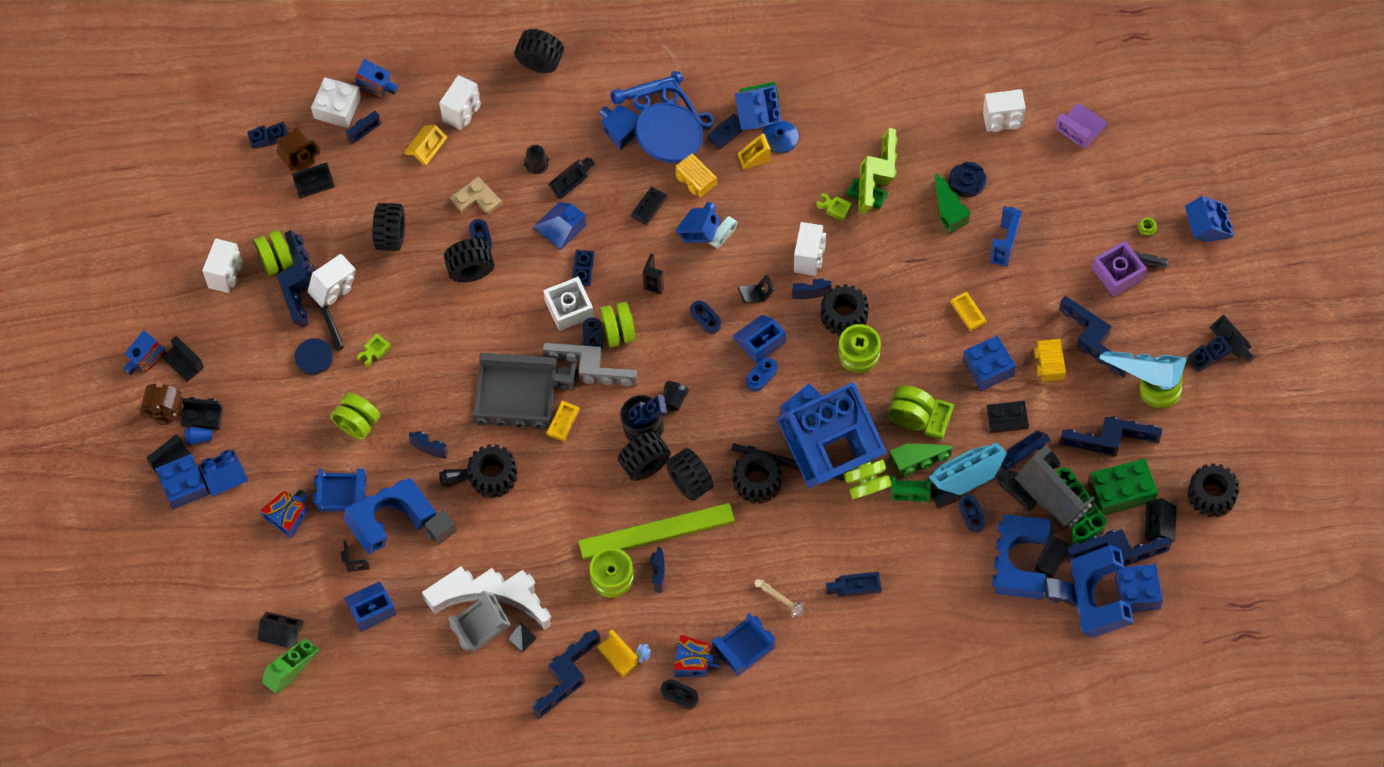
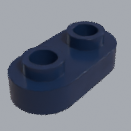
M482 219L473 220L469 225L471 239L487 241L492 250V240L487 223Z
M695 301L691 304L690 315L705 332L714 334L721 329L720 317L706 302ZM697 311H702L703 313H702V314H697L696 312H697Z
M588 318L583 322L584 346L601 347L602 351L601 322L597 318ZM594 324L595 327L591 328L589 325ZM595 341L596 344L592 345L590 342Z
M972 495L962 496L959 500L958 508L966 528L974 533L982 531L985 527V517L978 500ZM965 505H970L971 508L967 509ZM972 522H977L978 525L974 526Z

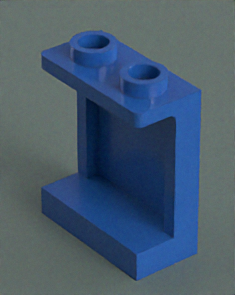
M1003 207L1000 227L1008 229L1005 241L993 239L990 263L1008 267L1020 227L1021 210L1015 207Z
M318 469V475L314 477V486L317 487V492L313 493V504L316 505L318 512H345L349 505L361 502L366 497L367 475L365 469H357V473H324L323 469Z
M748 613L746 619L722 638L718 636L712 640V647L731 670L739 676L775 648V637L769 630L765 631L762 627V622L757 616L753 617Z

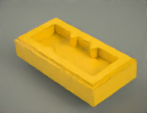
M967 291L950 300L951 305L970 332L986 324L987 320Z
M562 401L546 435L565 442L580 411V407Z

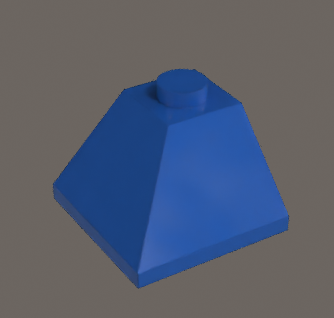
M558 202L533 227L561 250L586 226V217L573 204Z

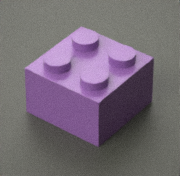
M1126 241L1095 257L1092 265V270L1113 297L1143 281L1147 271L1145 265Z

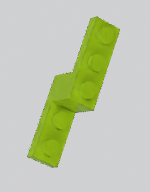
M888 128L882 136L881 159L866 156L860 164L858 213L866 214L870 208H873L875 199L872 196L875 184L888 186L896 177L895 162L897 160V153H895V147L898 142L896 129Z

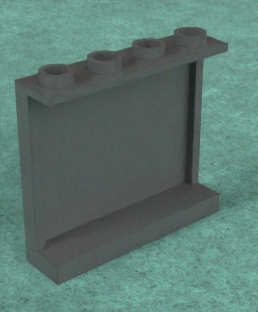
M480 353L475 409L472 413L473 422L482 426L495 424L499 427L509 425L517 428H549L555 389L554 375L557 372L556 358Z
M1045 445L1028 461L1015 479L1062 530L1066 526L1071 528L1092 507L1091 502L1095 498L1092 496L1087 502L1083 503L1045 462L1044 459L1051 452L1049 447Z

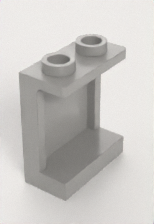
M482 591L478 594L480 599L461 614L448 618L451 623L450 628L457 634L460 639L459 644L464 650L475 653L511 626L494 594L488 591Z

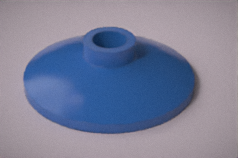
M782 120L781 122L767 125L762 132L765 134L770 151L779 154L787 153L794 149L799 139L795 126Z

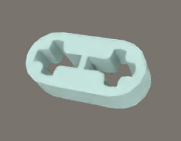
M730 216L727 217L717 228L713 241L709 242V244L718 249L733 233L738 222Z

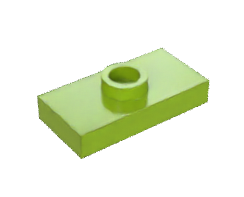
M936 399L924 435L943 440L955 404Z

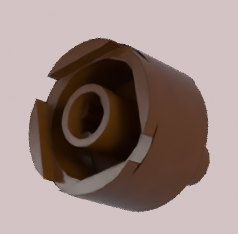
M296 127L293 131L280 137L276 142L278 145L277 155L291 171H301L309 168L314 164L316 154L318 156L320 154L318 144L301 127Z
M157 384L147 385L140 408V415L144 418L156 420V423L160 425H167L168 422L177 420L183 400L181 392L169 385L163 384L162 387H156Z

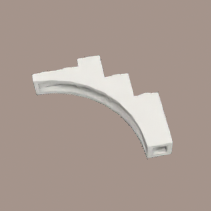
M461 566L422 592L425 602L434 614L462 602L479 600L478 594L482 591H488L494 594L498 602L509 604L524 611L535 619L544 630L551 626L549 611L546 608L542 609L539 605L540 600L534 593L535 581L530 574L526 575L523 570L505 581L499 572L495 573L492 568L474 579L472 574L468 570L465 571Z

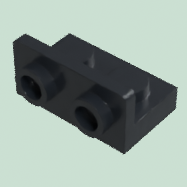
M195 397L183 398L182 427L189 428L190 426L220 430L223 407L220 401L213 398L207 400H200Z

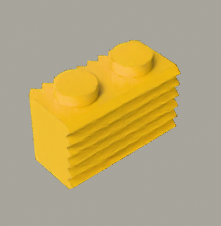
M692 153L688 158H685L676 165L677 179L681 183H686L690 192L694 195L697 194L700 198L717 185V177Z
M1061 339L1037 341V346L1034 347V358L1039 361L1036 369L1037 375L1041 376L1042 382L1065 380L1066 369Z

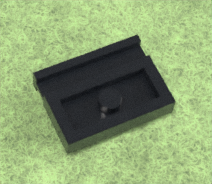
M1025 401L986 406L990 433L1029 429Z

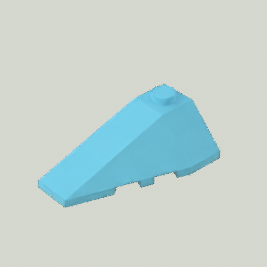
M1106 351L1100 354L1101 360L1148 383L1158 385L1161 389H1172V387L1179 384L1186 363V357L1171 355L1151 358L1150 354H1140L1132 357V353Z

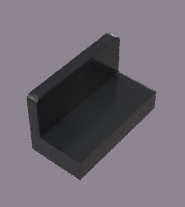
M650 253L643 269L644 289L662 295L664 290L663 271L655 269L654 254Z
M175 336L170 340L173 348L164 354L162 358L177 374L188 382L204 369L202 360Z
M176 434L146 457L149 466L156 472L155 468L191 453Z
M1163 498L1146 502L1145 539L1152 541L1158 537H1169L1170 541L1174 542L1176 536V505Z
M1052 530L1035 567V571L1045 574L1052 579L1070 543L1055 537L1057 532L1055 530Z
M265 612L260 618L257 639L258 641L292 648L297 644L298 633L303 628L304 620Z

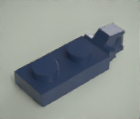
M1039 430L1033 432L1007 449L1008 453H1006L1001 466L1006 470L1014 467L1016 462L1026 459L1030 453L1045 446L1050 441L1049 436Z
M879 572L842 575L840 578H836L835 582L826 583V593L837 594L838 597L882 593Z

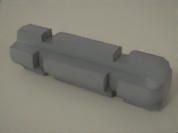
M1134 251L1144 265L1158 266V268L1166 269L1167 258H1157L1158 256L1146 253L1142 255L1140 252Z

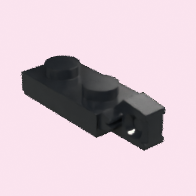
M586 157L582 161L580 159L575 161L548 184L557 199H562L588 177V170L595 165L592 158Z
M1224 314L1210 326V329L1217 337L1220 334L1225 337L1233 349V355L1238 358L1243 356L1249 362L1256 358L1249 350L1252 347L1249 344L1250 342Z
M1000 466L995 475L998 479V484L1028 511L1032 510L1038 503L1015 479L1018 473L1011 470L1007 472Z

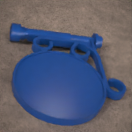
M673 71L671 76L660 80H653L625 90L616 89L610 92V98L614 105L621 104L626 99L634 98V107L642 111L635 127L637 141L648 155L666 163H680L685 158H688L691 153L696 155L703 142V129H710L714 123V117L710 113L703 112L700 115L697 114L687 95L679 86L683 81V76L681 72ZM666 91L675 93L673 100L666 98ZM662 92L661 100L663 103L649 106L650 98L648 96ZM679 96L688 109L676 104ZM644 98L646 104H639L637 100ZM706 118L710 123H703L701 119Z

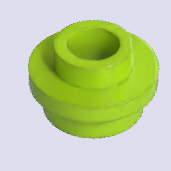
M1144 218L1139 222V232L1145 236H1151L1157 231V223L1152 218Z

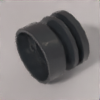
M647 395L631 397L621 408L620 417L625 436L629 441L649 432H657L660 437L663 433L664 424L662 417L643 426L635 428L630 426L628 410L639 402L647 403L653 399Z

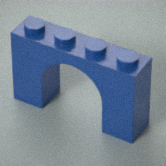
M412 478L400 480L394 486L384 488L378 494L367 496L361 502L351 504L345 509L343 520L368 555L386 545L387 535L374 517L378 510L387 507L401 510L417 530L424 528L425 523L436 515V511Z
M1004 514L1003 521H999L998 532L1001 533V539H997L996 550L999 551V557H995L994 568L997 569V575H993L992 587H995V594L1033 599L1043 598L1045 574L1017 569L1010 562L1008 552L1012 547L1020 543L1045 545L1050 534V519Z
M1109 545L1072 559L1071 573L1074 577V591L1077 596V610L1080 614L1082 633L1094 638L1133 624L1130 604L1119 600L1102 607H1097L1094 601V590L1098 581L1103 576L1124 568L1121 549Z

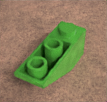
M907 443L890 450L889 460L899 478L903 476L908 477L919 469H927L938 461L944 462L952 456V446Z
M304 638L266 667L262 683L274 693H279L297 677L320 649Z

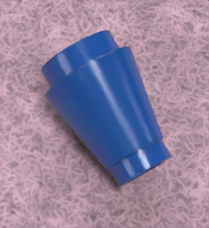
M190 426L184 429L185 444H190L191 446L212 441V429Z

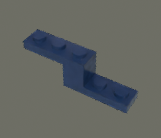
M289 230L284 235L295 265L278 274L277 278L293 323L304 328L309 325L307 320L308 314L302 306V297L298 292L309 287L314 269L309 263L308 259L310 257L304 249L302 236Z
M1064 296L1060 302L1059 310L1065 316L1075 319L1080 326L1087 327L1080 335L1077 347L1083 353L1094 357L1098 363L1109 367L1114 374L1125 377L1128 372L1100 359V354L1106 351L1112 352L1103 346V343L1111 334L1112 326L1072 299Z
M1105 417L1101 437L1091 433H1078L1071 429L1062 430L1060 445L1117 456L1121 436L1159 443L1162 428H1158L1156 425L1139 424L1136 421H1123L1117 417Z
M1114 529L1101 537L1093 536L1084 543L1080 544V542L1070 545L1066 556L1068 561L1071 562L1074 558L1112 545L1121 549L1125 567L1169 551L1171 541L1169 537H1158L1152 540L1151 543L1145 545L1143 543L1138 544L1132 549L1123 529L1118 531Z
M595 629L584 633L580 641L569 645L561 656H556L550 661L548 665L549 672L559 682L560 686H554L550 690V694L545 698H539L532 707L533 713L538 719L542 718L585 683L584 675L573 663L601 642L600 634Z

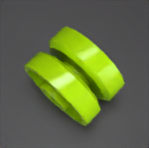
M279 229L269 233L268 237L271 245H269L264 236L253 239L269 277L279 272L276 261L279 262L284 270L294 265L288 245Z
M626 301L616 304L617 316H615L610 305L600 307L601 319L609 348L619 346V333H621L622 339L626 344L636 342L634 322Z
M855 324L846 328L839 339V360L842 366L854 373H866L878 364L881 350V339L878 333L872 327L864 324Z
M1183 373L1179 384L1172 387V389H1161L1158 385H1153L1140 379V395L1142 400L1154 408L1165 409L1173 406L1182 395Z
M907 385L898 386L894 391L892 402L888 406L886 415L893 423L900 427L915 431L923 430L928 424L929 415L935 406V400L927 392L919 388Z
M347 392L340 400L341 406H337L330 415L332 421L341 430L362 440L370 433V426H374L381 417L378 410L370 402L351 392Z
M883 459L864 463L843 473L846 483L859 481V484L849 489L852 499L892 486L889 475L876 477L877 474L886 470Z
M605 548L593 556L590 563V576L594 590L601 596L618 598L631 589L634 575L633 564L628 554L617 548Z

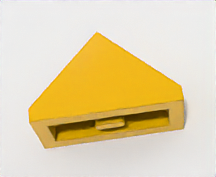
M765 134L759 135L737 153L743 169L770 163V147Z

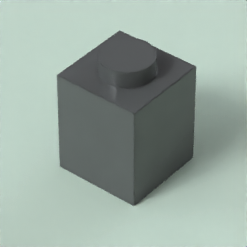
M444 510L425 523L426 536L430 541L434 540L438 545L457 531L454 521Z

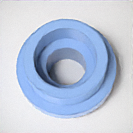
M639 644L636 656L639 663L649 659L651 650L648 649V644Z

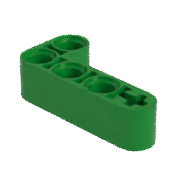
M1062 467L1057 470L1056 474L1062 478L1073 492L1079 494L1077 497L1083 503L1091 498L1069 468ZM1094 501L1091 502L1092 507L1090 511L1086 512L1079 519L1080 522L1073 527L1071 534L1073 544L1080 542V544L1084 543L1093 536L1100 537L1105 531L1106 518ZM1093 523H1099L1101 527H1095ZM1082 532L1085 536L1080 537L1076 533Z

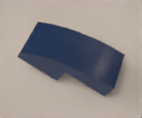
M283 121L268 128L262 125L247 131L251 147L261 148L276 145L280 137L288 134V130Z
M575 251L572 279L579 277L583 286H591L594 251Z
M820 278L813 279L812 285L793 283L792 299L822 297L832 288V281Z
M1220 334L1206 346H1200L1188 357L1200 372L1224 358L1233 349L1225 337Z
M657 395L647 403L639 402L628 410L630 426L632 428L639 427L665 415L667 410L664 396Z
M421 431L409 432L410 443L414 447L429 455L447 458L446 444L441 441L430 442L429 435Z
M658 547L656 553L653 552L650 559L654 572L651 583L654 584V591L662 593L665 582V562L662 548Z
M1044 579L1043 592L1047 599L1055 603L1064 601L1072 606L1078 604L1074 591L1075 584L1058 579Z

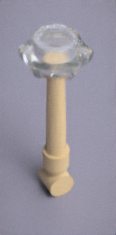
M763 579L755 581L756 587H761L763 591L770 593L791 607L792 617H800L806 609L804 607L805 602L792 603L769 584H765Z

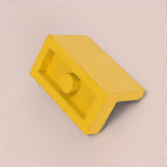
M425 125L404 153L406 155H414L423 165H427L447 139V136L436 125Z
M611 629L609 631V638L597 647V650L624 678L638 666V657Z

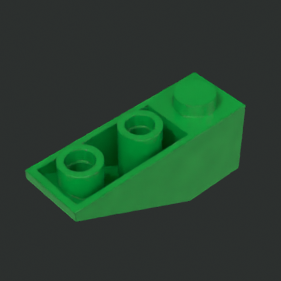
M938 173L935 174L934 187L939 220L951 234L969 223L970 211L967 206L961 204L958 195L949 189L947 181L941 178Z

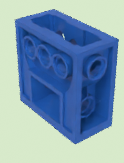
M855 382L776 418L808 489L887 453ZM845 437L855 458L833 468L824 446Z

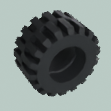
M528 29L522 32L514 54L515 58L523 66L530 70L547 74L556 71L564 53V46L558 38L546 31Z
M378 203L374 211L372 225L374 247L376 250L399 251L402 247L405 233L404 208L402 204Z
M483 239L459 241L451 245L444 252V260L449 278L455 282L463 283L482 279L489 275L495 267L489 243L483 241Z
M843 284V287H840V285H836L835 289L830 288L828 293L824 294L821 301L822 324H825L824 327L827 330L830 329V333L834 334L836 332L838 333L837 336H841L842 332L852 325H866L869 303L866 295H862V290H855L856 286L851 285V287H847L848 284ZM839 306H849L855 312L844 316L836 313L835 309Z
M649 432L630 441L621 450L617 460L629 478L637 481L650 477L659 471L670 458L671 451L657 432Z
M488 444L487 448L481 446L478 452L476 450L473 452V457L470 456L469 464H467L468 476L472 488H475L477 493L481 492V495L484 497L489 495L490 498H494V495L501 497L503 492L507 494L509 488L513 489L514 482L517 481V468L515 459L510 451L507 452V448L502 447L500 449L499 445L495 444V447H491V444ZM491 465L503 468V471L495 477H487L482 474V471Z
M684 448L666 461L667 471L672 481L689 500L695 501L713 488V480L707 467L691 449Z
M751 450L748 451V455L742 454L741 460L737 459L736 466L734 465L733 483L739 496L743 495V500L745 501L750 499V503L759 501V504L763 503V500L768 502L771 500V496L775 497L777 495V491H780L782 484V469L779 461H775L774 455L769 456L767 451L760 453V450H756V453H753ZM753 471H762L768 475V478L763 482L755 483L746 476Z
M1211 463L1209 467L1205 464L1202 469L1198 468L1193 473L1187 494L1190 498V505L1194 504L1193 509L1195 511L1199 509V514L1204 515L1206 513L1208 514L1207 517H1212V515L1220 517L1221 513L1225 515L1228 513V510H1232L1240 487H1238L1239 481L1235 480V473H1230V468L1224 469L1222 464L1215 466V463ZM1208 484H1214L1219 486L1224 494L1221 496H1211L1204 491L1203 487Z

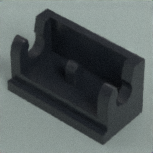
M327 162L292 173L299 199L335 187Z

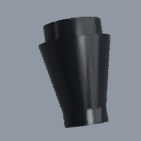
M466 468L443 469V471L439 472L442 487L446 486L448 488L462 481L469 480Z

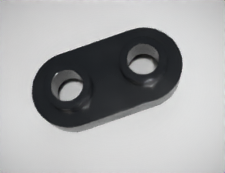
M668 679L661 685V695L664 699L684 709H693L697 706L699 697L696 690L673 679ZM673 689L674 693L669 694L667 691ZM686 698H691L692 701H691V702H686L685 699H686Z

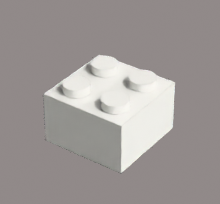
M460 75L457 76L439 103L444 123L461 131L465 125L467 126L470 123L474 111L477 112L481 105L478 85Z
M324 77L311 107L314 119L348 128L361 100L359 87Z
M1022 89L985 94L983 116L987 132H998L1004 129L1015 130L1023 127L1026 107Z
M801 222L794 253V273L816 276L817 269L821 270L822 254L825 252L826 233H823V225Z
M215 238L202 270L208 288L230 293L231 288L235 287L237 273L243 267V260L241 259L237 244Z
M342 254L338 255L312 273L308 288L309 295L322 308L327 304H333L342 294L346 295L352 289L351 285L356 269Z
M579 277L543 290L545 303L559 331L580 324L588 318H594L593 306Z

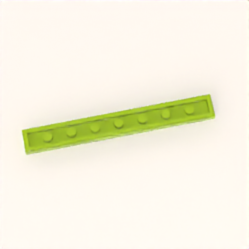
M730 503L579 540L578 543L584 561L592 559L598 551L605 548H617L624 551L735 523Z

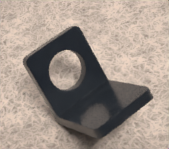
M765 275L757 285L738 287L744 303L765 302L775 290L769 275ZM765 282L768 284V291H767V292H765V290H764V283H765Z
M343 541L344 551H341L342 563H345L347 572L370 569L368 559L350 561L347 541Z

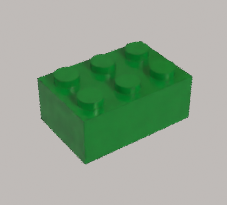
M1146 458L1089 473L1088 485L1090 491L1095 498L1094 502L1104 516L1146 505V502L1157 499L1158 490Z

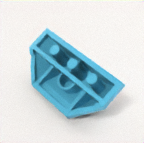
M998 443L971 449L940 465L929 478L939 489L962 495L993 479L1006 456V451Z

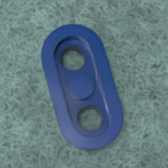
M771 358L762 359L747 375V388L753 392L762 390L777 374L776 361ZM758 378L759 380L755 382L752 379Z

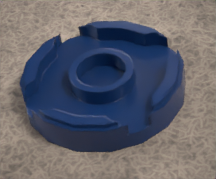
M962 162V164L954 166L951 170L949 183L956 194L963 197H972L983 191L987 177L980 165L973 162Z
M316 338L300 343L294 355L296 365L300 371L308 375H318L322 371L325 372L331 366L333 360L332 349L328 343Z

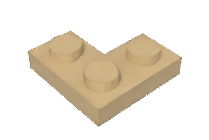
M479 176L450 197V202L461 213L477 203L489 215L502 205L501 199Z

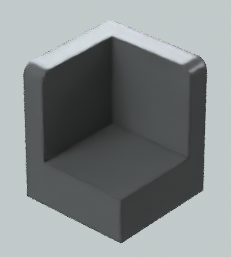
M573 362L572 368L558 367V372L554 375V387L556 389L574 391L578 371L577 363Z

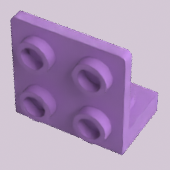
M1077 103L1066 116L1062 113L1057 118L1056 130L1086 149L1105 128L1107 122Z

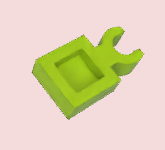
M825 193L821 194V199L825 200V202L817 201L816 203L819 209H827L826 214L841 221H844L852 207V203L837 196L831 200Z
M376 333L364 345L366 352L359 353L357 359L360 362L363 358H367L364 364L365 367H369L372 364V359L375 357L379 360L391 348V344Z

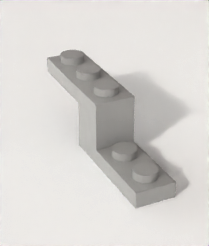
M544 343V357L556 358V360L564 359L570 362L580 361L579 379L584 383L621 384L626 387L637 385V370L600 368L602 359L601 347Z

